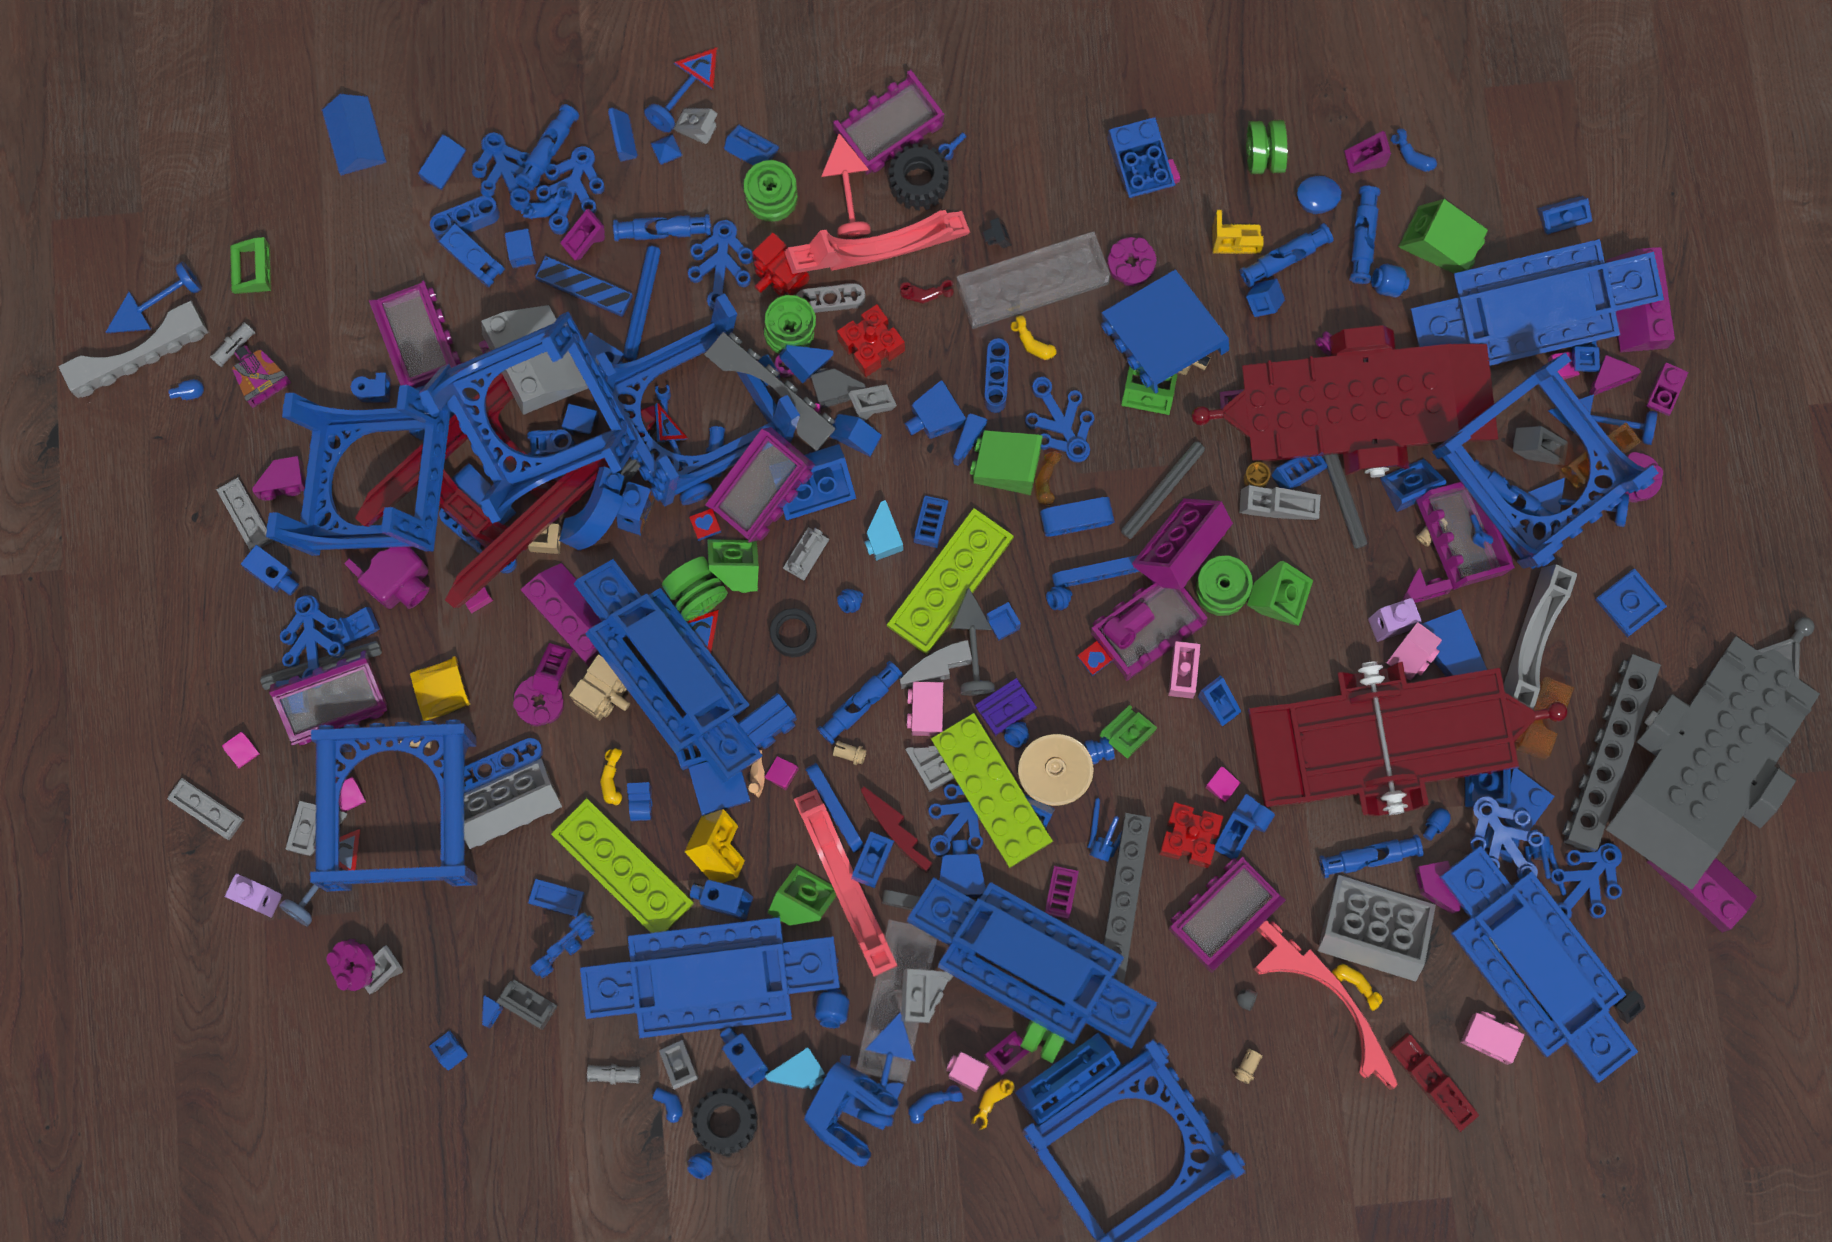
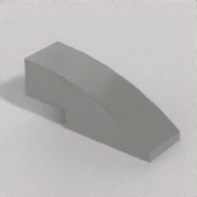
M1249 485L1241 489L1239 513L1272 518L1317 520L1320 513L1321 495L1279 487L1268 489Z
M968 640L949 645L921 660L900 679L901 689L913 687V682H937L950 679L949 669L972 664Z

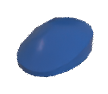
M1325 176L1309 177L1300 184L1297 196L1303 210L1312 214H1322L1337 206L1341 199V190L1334 180Z

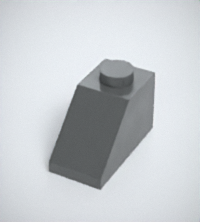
M828 368L817 370L814 375H811L812 385L821 409L850 401L851 399L848 394L850 391L866 388L862 382L836 369L829 370Z
M1542 426L1516 428L1513 452L1528 460L1565 465L1568 447L1566 440Z

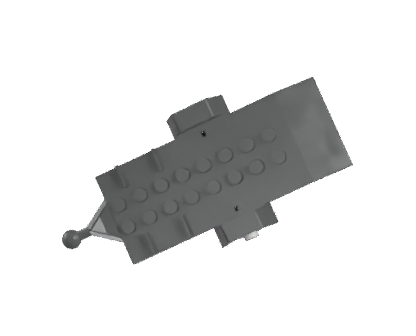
M1801 617L1795 621V632L1790 639L1759 650L1754 649L1735 636L1689 705L1675 695L1668 694V701L1662 710L1660 709L1657 713L1652 711L1644 722L1648 726L1637 743L1656 756L1606 830L1691 890L1716 858L1741 817L1743 816L1761 828L1776 813L1796 782V779L1780 768H1776L1775 764L1785 748L1792 742L1790 740L1804 718L1811 712V707L1820 695V693L1799 680L1800 642L1803 637L1811 635L1815 628L1814 622L1810 618Z

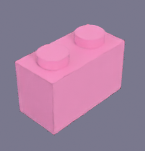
M1417 622L1387 661V664L1392 666L1398 662H1403L1405 677L1411 681L1416 673L1421 676L1430 665L1427 661L1431 663L1440 651L1436 648L1442 639Z
M1175 642L1168 696L1193 699L1196 693L1201 644Z
M913 682V689H908V704H913V711L907 715V728H912L913 736H936L942 732L943 682Z
M1481 1011L1480 1014H1473L1460 1043L1507 1065L1513 1063L1524 1034L1518 1032L1519 1028L1513 1024L1505 1022L1502 1025L1496 1022V1017L1489 1013Z
M961 1052L959 1057L953 1055L947 1071L950 1072L949 1079L977 1092L989 1066Z

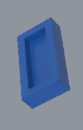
M535 879L528 903L578 917L585 893Z

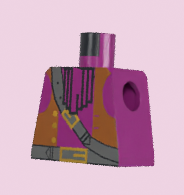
M242 346L235 351V355L240 362L234 365L232 370L246 401L252 408L291 384L285 373L261 349L252 354L247 346Z

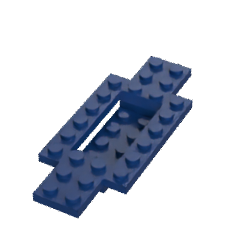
M1598 239L1454 273L1458 298L1415 307L1410 310L1419 347L1443 344H1487L1489 364L1493 365L1619 336L1620 331L1615 311L1664 300L1654 252L1605 263L1601 242Z
M614 559L574 582L575 587L602 621L590 628L585 633L676 754L694 743L723 782L734 777L763 756L734 719L736 715L750 706L661 588L649 595L641 596ZM629 637L685 711L686 715L683 718L622 638Z
M1478 846L1439 876L1470 917L1452 931L1451 935L1544 1057H1548L1566 1043L1593 1080L1599 1083L1638 1052L1608 1013L1610 1011L1609 1008L1626 996V993L1532 871L1528 872L1511 886L1482 846ZM1489 938H1491L1494 941V943L1497 945V947L1500 949V951L1503 953L1506 959L1510 962V964L1513 966V968L1516 970V972L1519 974L1522 980L1526 983V985L1529 987V989L1532 991V993L1535 995L1538 1001L1542 1004V1006L1553 1019L1552 1021L1543 1011V1009L1540 1007V1005L1537 1003V1001L1534 999L1531 993L1527 990V988L1524 986V984L1521 982V980L1518 978L1515 972L1511 969V967L1508 965V963L1505 961V959L1502 957L1499 951L1495 948V946L1492 944Z
M933 877L907 918L908 923L950 946L939 963L938 967L1072 1044H1074L1087 1023L1132 1049L1157 1006V1002L1113 978L1122 964L1124 956L991 882L981 898L975 901ZM975 953L980 954L981 956L989 959L990 961L1012 972L1013 974L1019 976L1027 982L1035 985L1036 987L1042 989L1050 995L1065 1002V1006H1062L1061 1004L1055 1002L1047 996L1039 993L1038 991L1032 989L1024 983L1016 980L1015 978L1009 976L1008 974L1002 972L994 966L979 959L978 957L974 956Z
M780 917L629 935L630 961L580 968L586 1019L637 1013L640 1038L792 1020L790 994L840 988L834 936L783 942Z

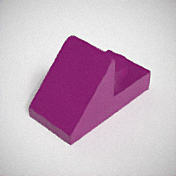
M586 209L560 244L574 260H580L593 243L605 240L604 225L590 209Z
M1418 568L1401 601L1413 598L1415 603L1449 594L1453 587L1450 579L1442 581V578L1433 579L1427 582L1428 585L1426 586L1421 569Z

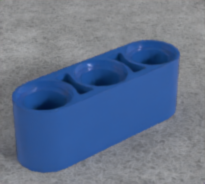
M481 196L436 214L430 220V228L437 240L453 224H456L468 234L495 223L499 219L500 212L492 197ZM492 207L489 213H482L484 208ZM463 216H470L468 221L460 222ZM448 225L444 231H437L439 226Z
M1000 338L993 339L987 348L984 403L987 410L993 413L1001 412L1006 406L1009 345ZM994 349H1001L1004 351V354L1002 356H995L992 354V351ZM993 372H1000L1003 377L996 380L990 375ZM992 395H998L1002 400L999 403H993L989 398Z
M468 463L451 479L462 492L481 508L480 502L491 488V485ZM510 506L503 518L497 522L504 525L516 514L515 510Z
M1109 497L1050 507L1040 511L1044 533L1047 537L1104 527L1115 522Z

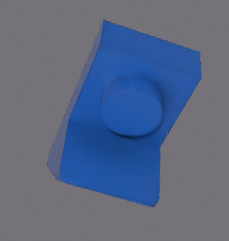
M870 832L851 879L875 888L881 872L884 871L894 841Z

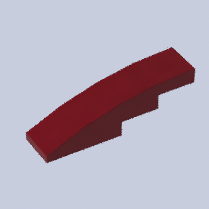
M863 787L861 794L889 839L894 841V844L909 860L927 874L932 867V862L914 849L918 844V839L900 826L904 821V816L870 790Z
M1406 1033L1388 1049L1420 1089L1459 1132L1464 1130L1479 1116L1450 1077L1442 1072L1431 1056L1423 1051L1411 1034Z

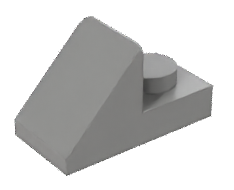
M684 109L674 130L707 144L716 128L714 120L717 113L712 109Z
M888 385L859 389L848 393L858 416L863 421H866L875 413L890 411L897 406Z
M387 945L373 956L375 960V970L372 971L371 976L373 980L365 987L369 995L376 992L390 978L403 972Z
M683 1040L659 1050L673 1089L698 1079L699 1076L691 1062Z

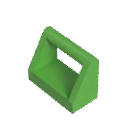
M264 237L253 238L231 245V292L271 291L270 245ZM255 251L256 279L241 283L240 252Z
M1129 366L1122 406L1169 415L1178 373L1164 380L1171 382L1169 390L1158 388V393L1155 394L1150 387L1146 388L1144 385L1131 383L1133 375L1140 376L1141 374L1137 369L1133 370Z

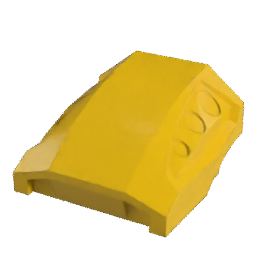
M456 656L440 664L410 673L424 721L449 714L459 708L470 705L464 690L465 686L461 680L462 676L458 670L459 665L457 664Z

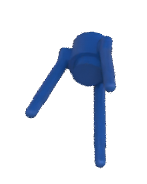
M1096 798L1091 836L1087 848L1091 849L1089 855L1108 862L1110 857H1114L1115 851L1120 844L1121 833L1114 843L1110 841L1119 817H1114L1105 839L1098 837L1096 841L1100 799Z
M1540 837L1531 838V840L1533 842H1538L1540 840ZM1544 837L1543 844L1538 847H1534L1531 844L1525 847V860L1531 861L1532 855H1534V860H1542L1547 879L1551 877L1548 858L1553 870L1559 869L1549 837ZM1525 869L1523 875H1526L1530 869ZM1556 872V880L1561 881V874ZM1562 883L1558 886L1560 888L1561 894L1565 896L1566 890L1564 887V883Z

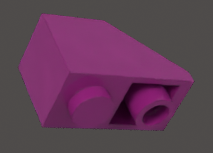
M1666 362L1658 371L1649 392L1646 406L1670 416L1689 372Z
M298 456L273 460L252 488L253 493L258 499L264 501L273 500L278 495H299L300 491H304L306 484L303 462Z
M1449 861L1417 867L1415 874L1420 894L1450 914L1460 911L1459 906L1461 905L1439 878L1440 875L1451 868Z

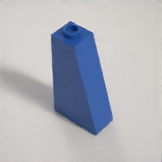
M1461 609L1421 624L1442 639L1436 648L1440 652L1433 662L1446 677L1487 670Z

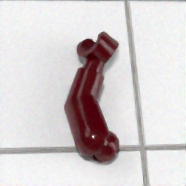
M946 280L940 287H932L926 290L904 282L900 286V294L907 300L924 304L939 298L938 296L942 294L945 297H951L954 294L953 288L945 290V288L953 286V282Z

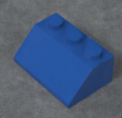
M839 444L805 455L815 464L811 470L813 474L805 484L801 483L797 488L798 494L790 503L787 502L782 508L786 520L856 499L846 460ZM791 460L769 466L777 492L797 467Z

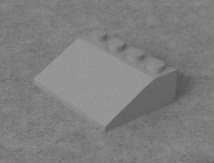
M549 305L506 311L482 320V335L491 351L553 324L556 318ZM569 351L566 352L562 359L552 362L548 353L544 352L502 371L523 415L588 389Z
M1338 875L1322 929L1318 951L1416 982L1425 965L1436 905Z

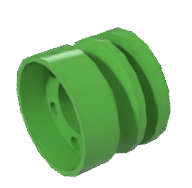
M785 295L774 300L765 313L764 337L767 345L778 354L781 353L786 345L809 348L814 339L816 322L813 307L805 299L794 295ZM785 327H788L789 329L794 328L793 332H790L789 330L785 331Z
M698 557L683 564L662 582V587L671 600L681 598L677 602L676 608L678 611H682L681 616L685 621L693 620L698 616L708 613L722 602L728 594L725 587L720 586L721 581L719 578L710 579L713 573L709 570L705 557Z

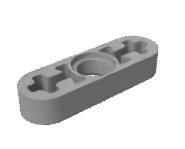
M858 284L803 289L796 295L803 299L807 296L809 300H816L809 302L813 307L814 313L858 308L865 302V291ZM852 291H856L857 295H861L857 296L856 301H852V297H847L851 296ZM840 292H844V303H841ZM828 293H833L837 296V301L834 304H827L823 300L824 296ZM816 295H819L820 305H817Z

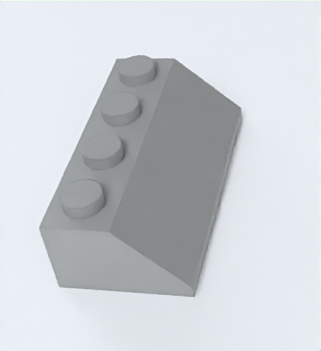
M542 758L464 793V840L469 849L483 845L488 840L499 835H505L512 829L529 824L534 819L545 814H551L556 809L562 807Z

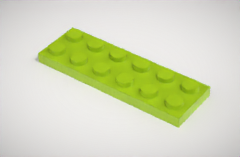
M973 508L894 614L887 627L928 655L954 620L966 589L969 588L973 594L1011 543L1014 536Z
M974 713L931 738V741L1009 868L1053 842Z
M587 798L551 834L651 933L668 931L694 905Z

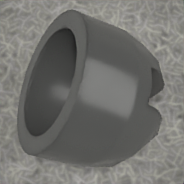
M1251 989L1241 990L1237 996L1238 1005L1243 1009L1251 1011L1258 992Z

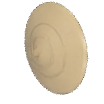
M1051 734L1042 736L1027 746L1019 761L1018 774L1022 787L1030 797L1046 805L1059 806L1077 800L1087 791L1093 778V762L1088 750L1078 740L1062 734Z

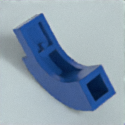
M605 466L599 468L591 497L586 506L577 515L565 518L559 538L560 542L577 550H582L595 544L606 533L617 516L624 498L619 495L624 480L623 475L617 472L613 473L611 469Z

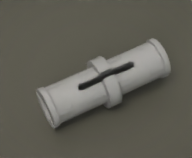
M243 322L230 337L227 336L224 339L225 343L210 358L222 367L235 351L255 332Z
M611 1064V1066L588 1065L587 1081H604L614 1085L617 1082L639 1084L640 1067L617 1066V1064Z

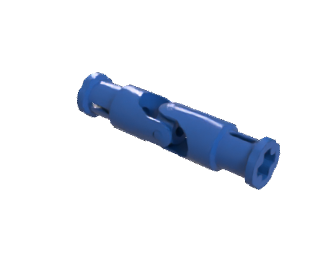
M565 104L561 105L559 108L560 113L546 128L537 146L525 161L523 171L515 177L516 183L521 188L528 191L534 190L538 177L544 174L551 162V158L555 156L569 135V128L573 122L579 119V113L573 107Z
M1363 186L1359 189L1361 199L1360 206L1357 207L1355 239L1352 251V262L1354 264L1353 273L1350 275V281L1353 283L1367 284L1371 281V276L1369 275L1370 264L1373 263L1374 242L1379 211L1377 208V197L1381 191L1373 186Z
M706 214L705 217L691 218L689 215L676 216L669 220L664 217L638 218L629 222L613 220L614 240L619 241L624 238H634L635 240L661 239L669 235L691 237L692 234L703 233L710 236V214ZM657 222L656 229L658 235H652L646 231L650 223Z
M1323 223L1311 233H1304L1276 250L1258 258L1256 263L1247 268L1242 267L1240 269L1241 277L1245 284L1251 287L1254 285V282L1264 277L1269 278L1289 265L1316 252V248L1326 243H1332V233L1327 225Z
M1476 459L1475 463L1510 506L1532 516L1558 514H1553L1541 506L1542 503L1519 487L1510 485L1504 477L1495 471H1489L1480 465V461ZM1519 493L1526 500V505L1522 507L1512 504L1518 498ZM1537 522L1539 525H1541L1542 527H1544V531H1545V526H1544V524L1541 523V522Z
M891 661L886 663L887 666L877 676L873 675L859 692L853 694L832 713L833 717L822 727L819 726L817 728L819 733L830 744L835 742L834 739L843 730H848L869 710L872 704L879 701L889 692L888 688L904 676ZM854 703L859 711L849 713V706Z
M1416 834L1412 838L1401 841L1394 839L1369 845L1363 849L1341 851L1339 855L1326 858L1319 856V865L1325 879L1335 873L1344 872L1347 874L1356 872L1366 866L1376 867L1391 864L1414 855L1421 857L1423 856V848L1420 837ZM1376 849L1384 851L1387 857L1378 861V851Z

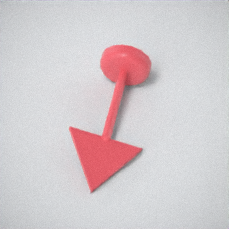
M840 134L837 137L821 177L843 175L850 223L839 226L837 235L839 238H855L869 234L871 228L867 222L855 221L848 173L868 171L869 169Z

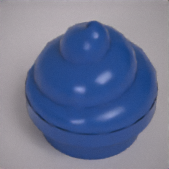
M1052 587L1046 594L1048 605L1053 610H1064L1068 607L1073 593L1065 587Z
M854 589L843 590L837 597L841 610L845 613L858 611L862 603L863 593Z
M1015 722L1005 729L1004 739L1008 744L1013 747H1021L1026 744L1029 739V733L1025 722Z
M710 1152L696 1154L688 1161V1172L698 1179H705L713 1171Z

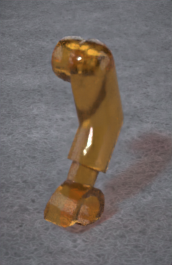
M1057 451L1053 453L1048 452L1044 455V460L1047 463L1045 466H1042L1035 480L1037 500L1047 506L1051 505L1055 500L1054 494L1050 493L1049 479L1053 473L1054 465L1062 457V454Z

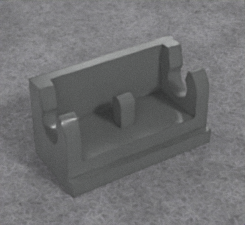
M516 980L508 983L497 1000V1003L541 1030L545 1028L558 1007Z

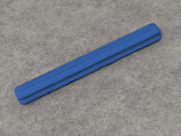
M649 246L647 248L623 353L626 360L635 361L637 359L661 253L658 247Z

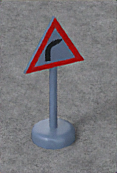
M360 829L339 837V867L344 871L356 870ZM313 885L299 904L288 899L283 900L279 905L280 908L299 923L309 926L312 922V916L304 907L319 887Z

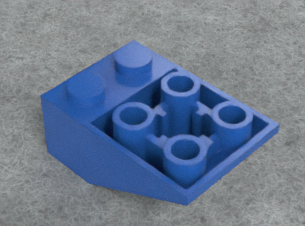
M1155 117L1109 130L1107 140L1110 151L1129 198L1175 186Z

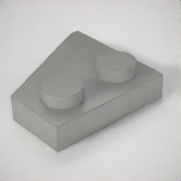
M935 746L927 748L909 747L905 749L929 792L954 779Z
M299 801L286 850L311 857L316 851L314 849L316 847V805ZM339 811V825L346 819L347 813Z
M903 969L901 1021L929 1023L935 1012V1006L940 1002L944 995L942 992L953 975L943 971Z

